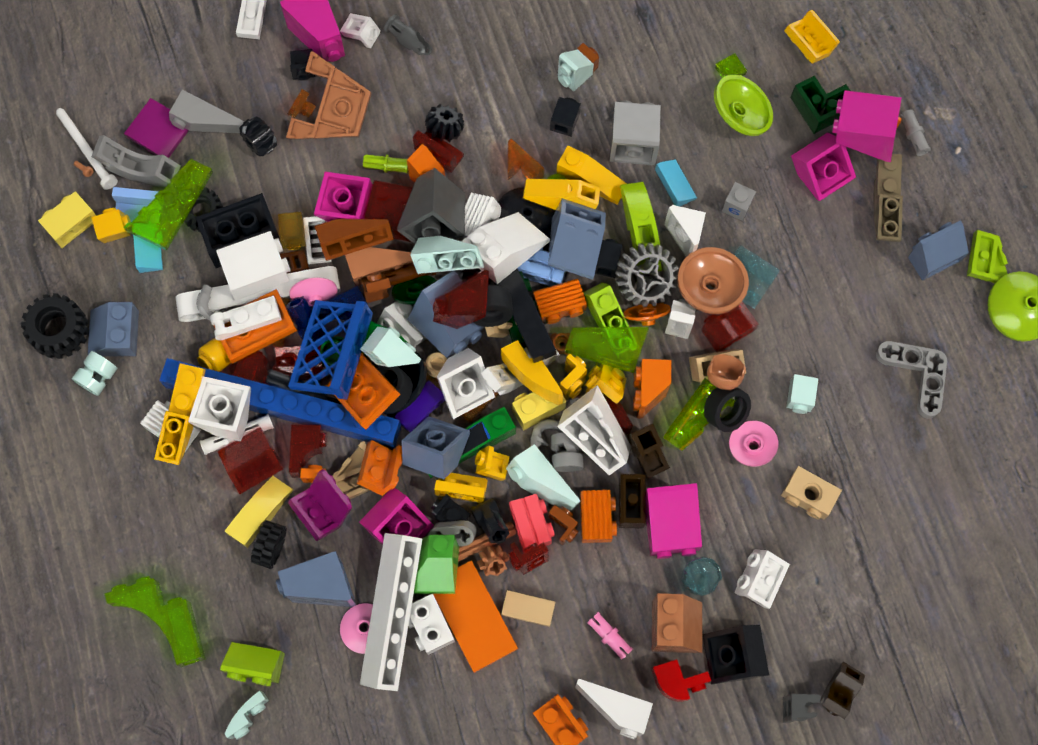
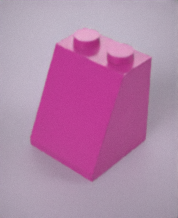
M328 0L280 1L287 28L309 49H312L313 52L327 62H334L345 56L341 34Z
M845 90L843 100L838 99L836 113H839L840 117L839 119H834L832 133H837L836 143L885 162H891L902 97Z
M697 483L647 488L645 513L650 556L657 555V559L672 557L673 553H681L682 556L696 555V551L702 548Z

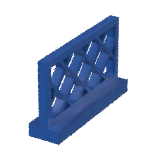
M315 300L288 385L290 389L336 395L338 399L347 400L362 352L360 349L364 345L373 315L366 302L356 301V304ZM321 308L330 309L332 313L320 321L318 316ZM346 311H352L351 318L342 323L338 316ZM336 318L340 325L327 332L324 326ZM322 328L325 335L313 342V333ZM344 330L346 333L344 340L335 344L332 337ZM330 340L333 347L321 354L317 347ZM315 349L319 356L306 363V354ZM337 352L339 354L338 361L329 366L325 359ZM323 362L326 369L314 376L311 368ZM308 371L312 378L305 383H297L299 376ZM331 374L332 381L330 387L321 386L318 381Z

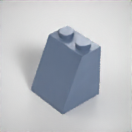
M455 271L450 272L422 290L408 317V320L447 359L453 354H458L465 350L469 343L475 344L483 335L481 331L484 328L472 322L468 305L469 293Z
M336 551L278 571L280 579L276 580L279 593L283 594V597H287L291 602L344 607L356 606L342 560Z

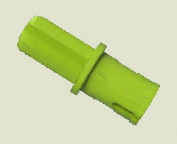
M364 155L363 157L364 168L384 170V173L394 171L408 174L407 159L392 158L389 155H386V157Z

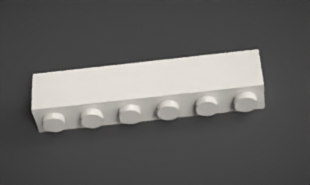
M389 533L384 535L360 685L375 689L398 691L422 538Z

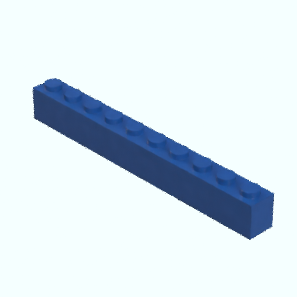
M167 358L159 381L165 388L174 390L180 363L198 368L203 367ZM203 368L206 369L204 377L250 386L249 411L264 415L269 414L271 417L365 442L373 440L391 449L396 447L401 430V423L398 419L380 415L365 430L342 404Z

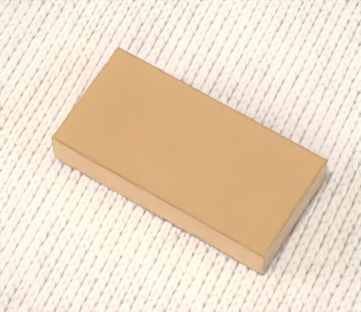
M507 590L501 616L550 627L555 601Z

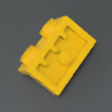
M450 473L445 479L438 478L436 480L435 495L444 497L448 494L451 498L482 503L485 499L488 480L481 477Z

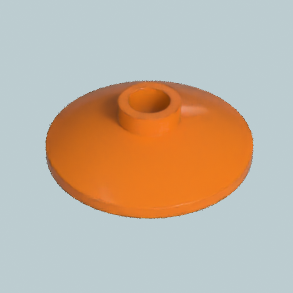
M649 303L647 307L637 305L628 308L623 314L624 318L641 322L642 326H651L656 324L655 320L670 313L671 307L663 303H657L656 306H652Z

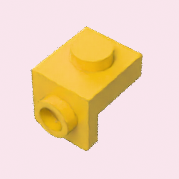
M487 446L479 450L476 455L475 465L477 466L475 473L503 481L506 479V468L510 456L494 452V447Z

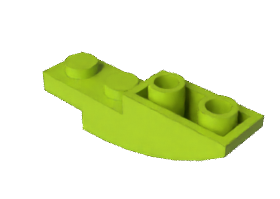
M644 182L620 185L627 230L630 231L633 248L638 251V244H643L645 248L647 243H652L654 247L657 244L660 245L653 209ZM645 258V259L639 261V262L636 264V266H640V265L644 264V262L646 261V259H649V258ZM659 260L657 264L659 265L658 272H661L662 266L661 261Z

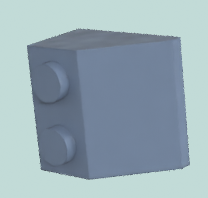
M108 302L91 310L88 355L93 351L102 357L136 356L139 310L133 302Z
M428 416L401 441L403 465L445 479L458 466L470 435V430Z

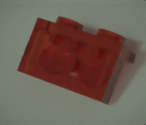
M322 344L317 347L319 351L321 350ZM301 345L277 346L275 348L276 362L273 370L286 375H292ZM315 349L306 354V363L319 356ZM320 362L311 368L313 374L323 371L325 368L324 363Z
M515 542L510 544L509 560L515 571L520 570L523 575L549 561V550L544 542L539 545L537 543L529 545L524 549V554H521Z

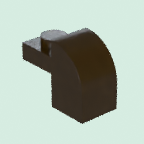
M649 424L628 434L634 457H637L647 479L670 468L660 448L664 445L654 424Z
M842 662L820 699L822 706L830 714L840 716L845 720L850 713L853 699L863 686L865 675L847 663Z

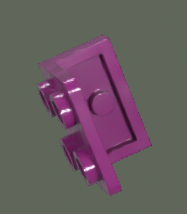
M324 469L317 473L310 488L294 496L288 502L289 506L316 541L339 529L352 509L349 497L342 493L336 485L334 477Z

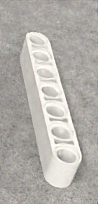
M326 266L288 273V282L236 301L229 285L212 287L208 308L215 313L229 311L241 307L275 289L278 290L284 304L294 303L290 299V289L296 283L309 278L329 279L336 284L337 293H339L340 284L337 268ZM201 290L181 293L175 297L179 321L191 322L206 319L200 314L196 305L197 297Z

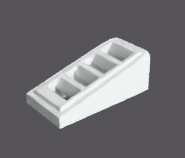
M317 216L303 218L308 265L332 262V260L326 261L324 256L312 257V253L323 251L321 247L311 248V244L320 242L318 238H310V235H315L317 232L316 230H310L309 226H316L327 222Z

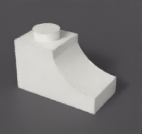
M673 300L665 334L688 339L694 323L696 309L686 300Z

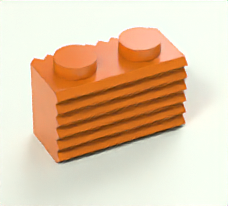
M578 278L533 291V299L536 301L538 313L543 323L554 324L559 322L562 317L568 315L570 318L578 317L583 314L587 307Z
M583 490L580 492L582 543L612 542V536H617V523L612 521L611 511H616L615 497H611L610 490Z

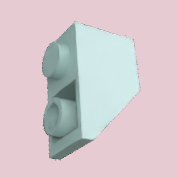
M578 49L564 52L559 56L558 80L564 87H569L574 92L593 75L594 64Z
M377 326L360 349L376 365L385 367L416 364L421 361V358L415 354L416 349L409 343L403 342L399 338V332L392 327L384 328Z

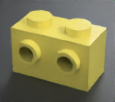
M75 191L71 195L65 196L55 208L46 211L38 221L57 244L63 248L93 224L91 217L96 215Z
M534 392L530 394L522 393L512 403V411L523 431L566 408L564 396L563 403L556 405Z

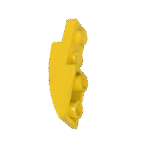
M180 363L169 411L165 412L154 460L180 465L194 427L188 420L206 369Z

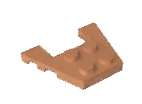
M311 51L305 72L328 79L315 124L291 118L286 138L359 137L372 93Z

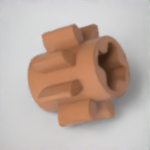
M488 545L482 552H479L481 560L477 561V564L486 576L489 574L498 576L504 570H507L505 562L509 560L506 552H503L500 545L497 547Z

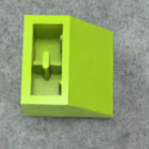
M231 642L220 670L227 673L226 677L231 678V680L246 682L247 678H251L252 682L257 685L271 687L272 682L279 683L285 653L279 650Z

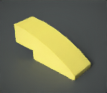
M272 476L247 502L225 532L248 548L257 534H259L263 523L266 520L271 521L293 489Z

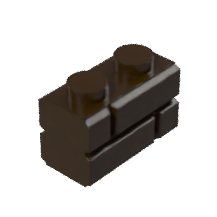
M621 474L619 478V528H644L646 524V513H644L646 510L645 475Z

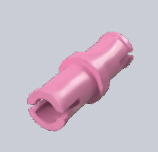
M599 612L596 613L594 618L600 625L593 618L587 624L602 638V643L604 645L607 643L622 660L626 657V654L620 647L627 654L633 648L617 633L619 630L616 627L613 629Z

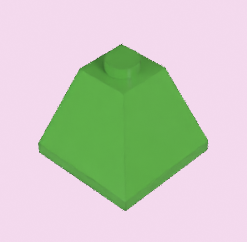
M429 535L422 539L414 594H455L459 546L455 535Z

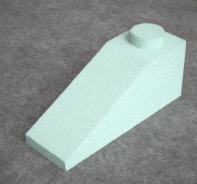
M535 444L514 457L506 468L511 479L517 482L521 488L532 494H537L539 498L552 505H556L558 508L563 506L572 512L580 502V499Z

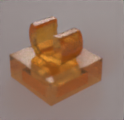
M301 89L287 114L296 118L300 112L309 118L316 107L306 101L310 93Z

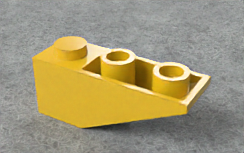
M526 179L523 198L554 210L557 209L562 198L596 209L599 204L600 187L581 180Z

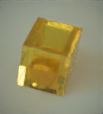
M302 213L278 214L280 242L283 249L298 250L306 246Z

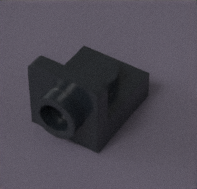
M312 49L290 51V71L293 80H308L309 78L316 77L305 72L310 52H313Z
M448 494L443 498L439 497L431 507L433 509L432 517L438 522L467 521L471 516V513L454 502Z

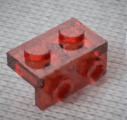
M418 130L413 136L415 150L421 144H424L440 165L451 173L464 157L463 152L444 140L440 142L439 138H432L430 133L425 132L423 134Z

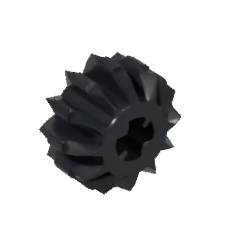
M441 104L437 107H431L425 118L426 132L432 134V138H439L440 142L443 139L451 142L452 139H458L464 128L463 114L458 113L457 108H450L449 104L446 107Z
M253 116L239 127L243 141L256 155L264 156L269 154L277 146V138L274 136V132L271 131L270 126L261 120L260 117Z

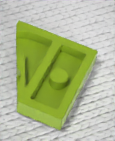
M980 230L973 233L967 276L996 283L1001 277L1008 274L1005 267L1008 262L1002 251L1003 246L998 235Z

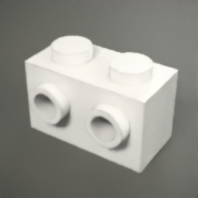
M433 594L412 603L408 626L409 628L415 627L419 635L414 639L420 651L426 650V653L429 655L455 642Z

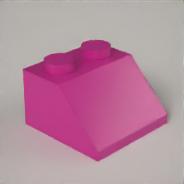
M828 132L791 155L797 175L818 201H821L856 178L846 146L836 143V136Z
M325 172L314 215L327 222L335 219H368L375 192L370 178Z
M396 488L390 489L359 521L382 546L385 533L423 538L434 526L416 505Z

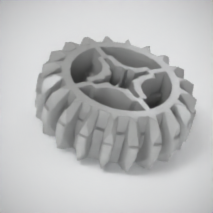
M647 243L646 248L643 244H638V251L631 247L630 256L625 253L623 254V258L626 259L625 262H618V266L622 270L615 272L617 276L621 277L616 280V284L621 286L619 289L620 293L625 294V299L628 301L632 300V303L635 305H639L641 302L643 307H647L649 302L652 306H656L657 299L665 302V294L672 296L671 291H669L670 287L677 288V285L673 282L678 274L673 272L679 269L678 265L673 264L676 260L675 257L669 256L670 251L667 249L662 250V246L659 244L654 247L652 243ZM645 258H649V259H646V261L644 262V264H642V265H640V266H636V264H637L639 261H641V260H643V259H645ZM659 260L663 266V277L658 275L659 265L657 264ZM639 272H642V273H644V274H645V273H651L654 277H651V276H649V277H648V276H645V277H644V276H643L641 273H639ZM632 273L637 276L636 290H634L631 283ZM659 284L656 288L649 291L652 285Z

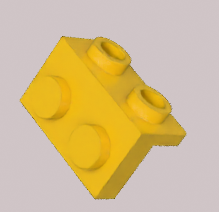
M813 10L808 11L803 19L789 24L784 30L790 40L795 43L812 64L829 57L840 43Z
M570 353L566 356L565 371L568 375L560 382L559 386L566 401L569 398L574 399L582 391L581 386L585 383L587 374L585 362L578 356L574 358Z
M606 361L600 366L595 365L588 374L589 379L585 384L587 387L586 393L598 385L601 392L617 404L623 398L627 379L625 374L619 368H613Z

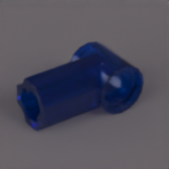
M304 296L296 297L286 305L287 311L295 322L297 332L302 340L312 313ZM322 328L313 333V342L325 335Z

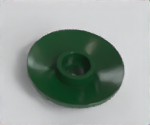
M426 275L394 285L392 296L395 301L401 304H415L421 291L437 280Z

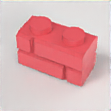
M533 494L510 501L509 509L523 553L552 544L551 537H554L555 534L551 522L546 523L544 514L547 513L544 499L539 500L538 495Z

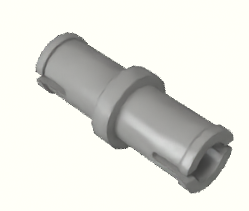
M912 109L904 111L899 117L902 119L907 131L905 135L907 139L911 140L916 155L923 156L931 151L923 134L925 132L924 128L919 125Z

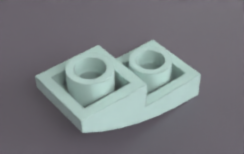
M258 691L237 711L226 729L225 735L227 738L233 739L235 737L238 740L250 731L248 727L253 725L248 715H257L266 708L264 704L269 701L264 692Z

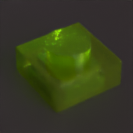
M735 53L715 65V69L722 78L728 75L744 76L747 73V69Z

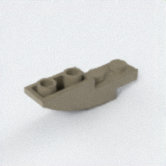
M892 154L891 162L877 159L876 178L874 180V224L877 240L901 241L903 196H901V154Z

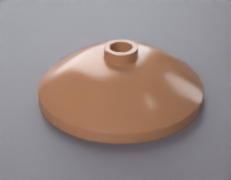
M715 247L701 248L690 253L681 263L677 276L678 287L683 298L695 309L709 314H722L735 309L745 298L749 287L748 273L743 263L732 253ZM711 285L713 290L708 289L706 286Z

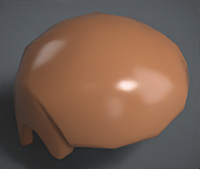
M718 354L713 356L708 366L707 377L711 384L717 388L732 390L742 383L746 367L741 360L734 356Z

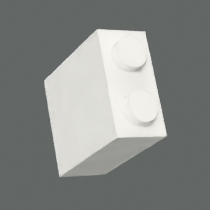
M271 231L216 250L235 301L289 281L287 272L291 271L286 258L281 259L279 253L283 252L279 238L273 239Z

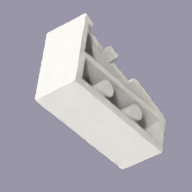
M597 385L563 411L558 428L608 475H611L627 463L631 445Z

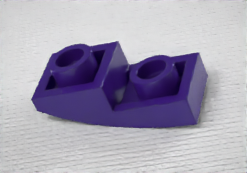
M428 380L418 398L406 409L398 412L395 419L400 420L401 425L407 431L412 432L431 412L445 401L443 392Z

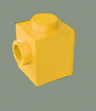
M105 209L102 211L103 214L91 217L97 239L103 243L131 236L129 228H132L131 220L128 214L125 215L119 209Z

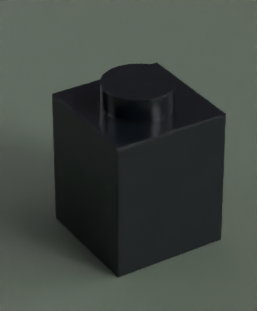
M559 97L550 120V130L572 137L580 115L581 103L572 98Z
M613 239L602 240L595 274L611 278L616 277L615 272L618 268L623 244H618Z

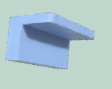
M113 187L112 197L116 202L115 208L116 210H121L125 215L128 214L131 223L160 225L165 201L160 191Z

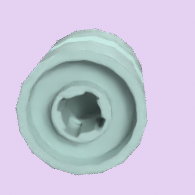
M91 351L84 360L85 367L79 368L72 377V380L90 393L99 396L106 386L104 381L111 379L118 368L101 355Z

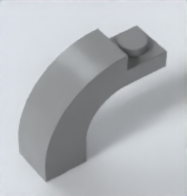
M105 135L99 136L91 156L106 165L105 169L114 174L156 187L174 186L181 165L164 155L148 156L133 152Z

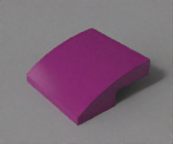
M150 98L124 135L133 142L143 146L152 155H164L169 158L189 130L185 128L181 130L175 127L169 118L170 109Z

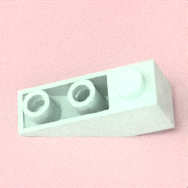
M443 236L418 238L410 254L418 274L484 268V263L477 246Z

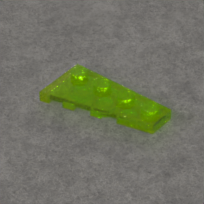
M190 159L170 180L171 182L163 191L160 190L155 195V199L147 207L144 206L131 223L128 222L123 227L125 231L167 251L213 173L212 168Z

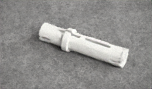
M269 414L247 422L242 440L273 429ZM215 435L200 440L205 455L223 447H226V449L230 448L231 444L239 442Z

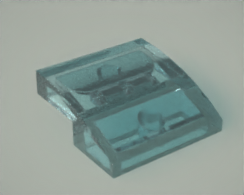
M740 245L734 255L745 266L749 278L748 291L742 302L755 309L780 270Z

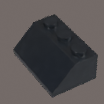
M263 193L196 217L208 254L216 269L222 267L216 252L218 249L271 231L273 239L279 238L282 245Z

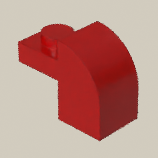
M677 659L654 666L651 669L658 690L666 698L677 702L690 700L688 689H691L692 693L707 689L705 684L711 682L708 671L684 679Z

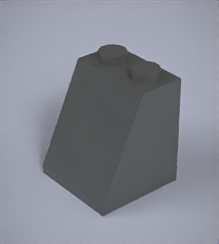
M436 168L419 176L416 179L397 231L414 244H416L418 238L443 236L457 240L464 236L465 192Z

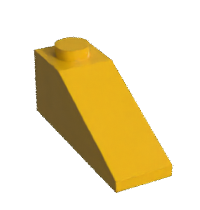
M567 146L557 163V176L566 180H581L600 187V197L616 205L619 204L622 198L620 185L627 183L589 155Z

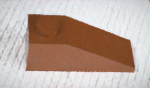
M335 219L315 226L326 261L394 240L388 219Z

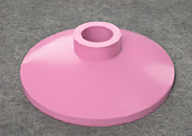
M326 278L305 279L292 286L289 292L290 299L298 305L313 307L315 300L331 301L337 294V286L333 281Z
M747 421L732 432L729 447L731 454L738 462L746 466L757 467L767 464L774 458L778 450V438L775 431L769 425L760 421ZM755 444L758 446V448L756 450H752L749 448V446Z
M363 603L353 606L345 613L341 620V638L344 644L356 653L365 654L369 629L366 632H361L360 625L362 623L370 625L373 604Z

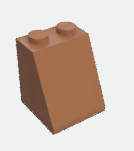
M658 593L652 601V652L702 653V602L684 594Z

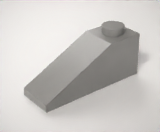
M184 90L180 92L169 112L171 123L181 130L185 128L189 131L240 133L239 127L245 122Z

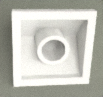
M672 205L668 209L664 225L687 257L690 253L697 250L706 212Z

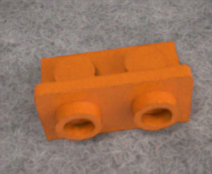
M373 440L368 442L357 484L381 496L390 489L393 490L399 481L397 476L398 469L403 462L402 446L398 445L391 450Z
M558 694L533 712V715L554 745H578L588 737L585 732L589 729L580 717L575 719L571 713V710L574 708L565 696L561 698Z

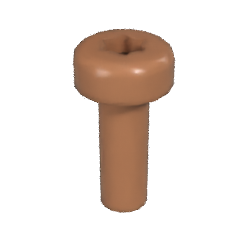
M78 161L74 162V166L83 171L84 176L90 177L93 174L94 170L92 167H86Z

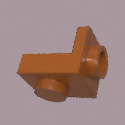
M374 273L368 275L366 279L360 280L367 303L389 297L387 288H390L391 285L389 278L384 274Z
M554 505L549 511L548 517L566 530L559 543L561 545H564L566 541L571 543L579 532L576 529L578 522L572 518L573 514L563 506L558 508Z

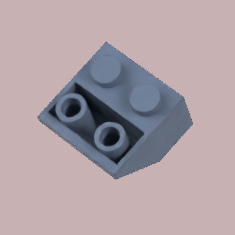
M961 220L954 224L951 222L944 224L934 234L931 232L924 234L918 239L919 243L912 247L913 251L908 258L922 281L961 262L969 253L964 226Z

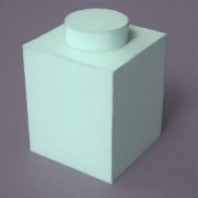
M794 374L790 380L786 408L793 409V412L800 414L811 412L815 406L818 378Z

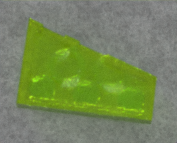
M649 327L572 328L565 353L634 373Z
M704 378L663 438L681 451L697 439L708 424L704 416V406L706 399L716 386ZM733 398L729 399L723 406L721 412L727 406H734L735 400Z

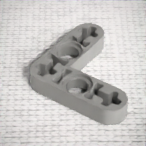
M892 341L883 342L876 351V358L880 363L922 371L917 411L926 419L934 418L942 408L947 368L946 355L942 351ZM886 348L893 354L889 358L886 357V353H883ZM900 350L902 351L900 356L894 355L897 354ZM907 352L915 353L917 355V362H908L905 354ZM933 357H936L937 362H940L936 366L935 372H931L934 363L930 360ZM927 379H935L938 383V389H929L926 385ZM930 396H934L931 399V406L935 407V409L928 412V408L924 407V405L929 402Z

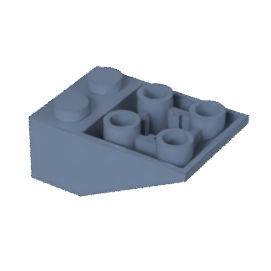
M562 198L552 217L548 265L593 280L605 231L606 213Z

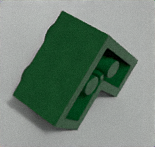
M814 75L796 84L790 98L813 134L833 125L834 119H839L840 114L836 113L838 99L843 100L844 91L851 90L845 84L826 94Z

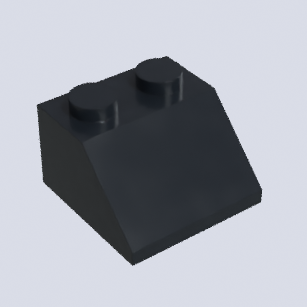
M741 625L702 634L711 685L769 675L760 625Z

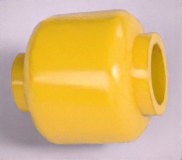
M212 338L198 350L199 356L197 361L203 368L221 372L231 364L221 340Z

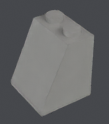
M626 100L615 102L610 162L644 165L656 164L660 144L661 105H655L650 102L637 104Z

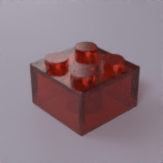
M374 180L364 219H388L393 239L411 242L397 231V227L413 188Z

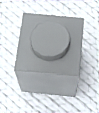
M735 182L725 201L722 212L743 221L756 191Z

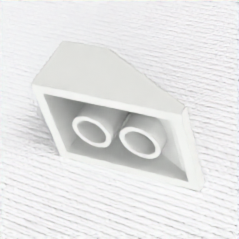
M517 212L480 226L462 242L478 247L484 263V268L479 269L498 284L549 243L550 238Z
M581 679L577 680L575 688L616 729L621 730L620 735L634 739L644 734L653 703Z

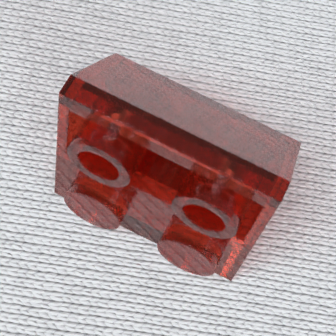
M261 427L243 436L241 442L235 441L218 451L226 472L239 494L248 491L285 469Z

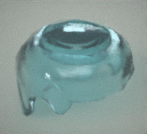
M700 557L694 558L685 565L681 578L684 588L691 594L703 596L715 591L718 583L722 580L720 566L713 559Z

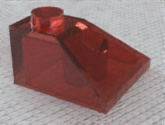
M483 270L456 283L435 298L433 322L459 329L486 317L489 271Z

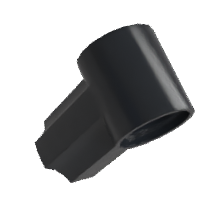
M493 498L470 508L479 528L482 527L490 543L499 545L506 541L510 533L502 520L499 508Z

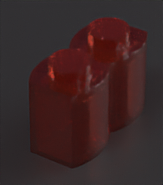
M741 302L740 305L729 312L718 316L712 314L706 318L701 331L714 350L719 352L754 332L759 324L744 302Z

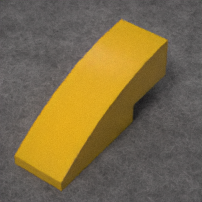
M518 340L501 348L503 363L523 385L547 401L556 405L563 403V392L542 360L533 363L532 358L528 357Z

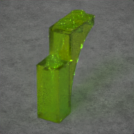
M150 576L135 580L136 584L127 587L126 584L114 586L111 588V592L105 593L107 604L138 610L150 617L160 627L168 639L177 666L184 667L206 660L191 602L187 599H182V597L173 598L167 601L168 605H165L159 581L154 578L151 579Z

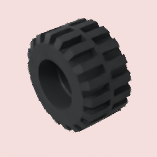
M53 293L52 297L46 294L43 295L42 300L39 298L33 300L35 304L27 306L28 313H23L22 316L25 322H21V328L24 330L22 333L27 341L40 354H45L48 358L52 359L54 356L57 359H62L64 354L69 357L73 355V350L78 352L81 349L80 343L85 344L87 340L84 335H89V329L86 327L89 325L88 320L79 306L67 296L63 295L61 297L56 293ZM66 317V325L60 333L54 336H45V328L52 319Z

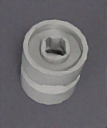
M564 432L551 435V450L555 452L552 455L553 468L557 472L583 470V454L579 453L582 449Z

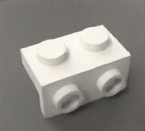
M396 301L384 308L377 323L387 328H394L415 348L416 345L427 338L408 320L413 307L410 304H401Z

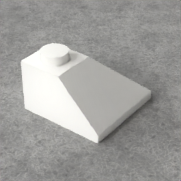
M469 348L449 357L437 375L453 419L495 398L493 390L486 385L485 378L481 374L485 370L481 356Z
M203 377L188 422L217 437L241 442L248 421L251 387Z

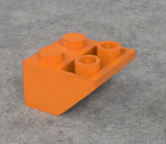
M642 359L640 366H636L633 386L638 388V390H635V396L633 397V411H637V418H643L667 396L671 385V360Z

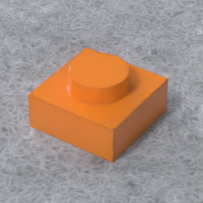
M308 465V468H301L300 478L303 483H312L317 473L322 470V466Z

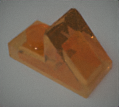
M510 139L508 141V180L520 169L528 179H543L544 167L514 140Z

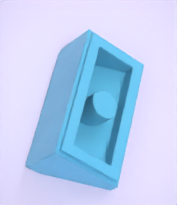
M676 159L656 164L655 171L675 206H682L697 199Z
M133 224L135 265L139 273L163 270L159 225Z

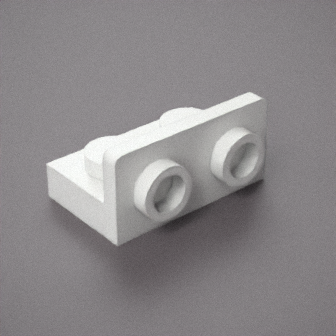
M753 550L747 559V566L743 574L737 581L735 594L745 596L760 606L770 609L790 564L768 550Z

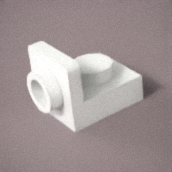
M350 13L340 32L344 37L361 40L367 48H371L380 34V29L371 17Z

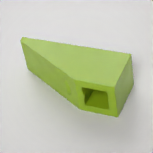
M600 283L583 292L594 320L616 357L620 359L639 349L611 286Z

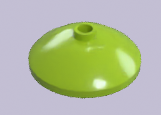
M728 75L716 84L714 89L715 105L721 118L728 126L748 136L762 135L771 127L773 122L772 106L765 93L754 82L740 75Z
M1018 271L1001 277L993 285L988 296V312L994 326L1004 336L1012 340L1027 342L1038 339V276L1032 273ZM1028 300L1031 301L1032 307L1028 305Z

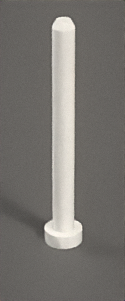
M58 108L56 115L101 178L100 184L103 189L113 188L118 182L113 174L109 175L102 163L91 157L93 153L91 147L65 110Z

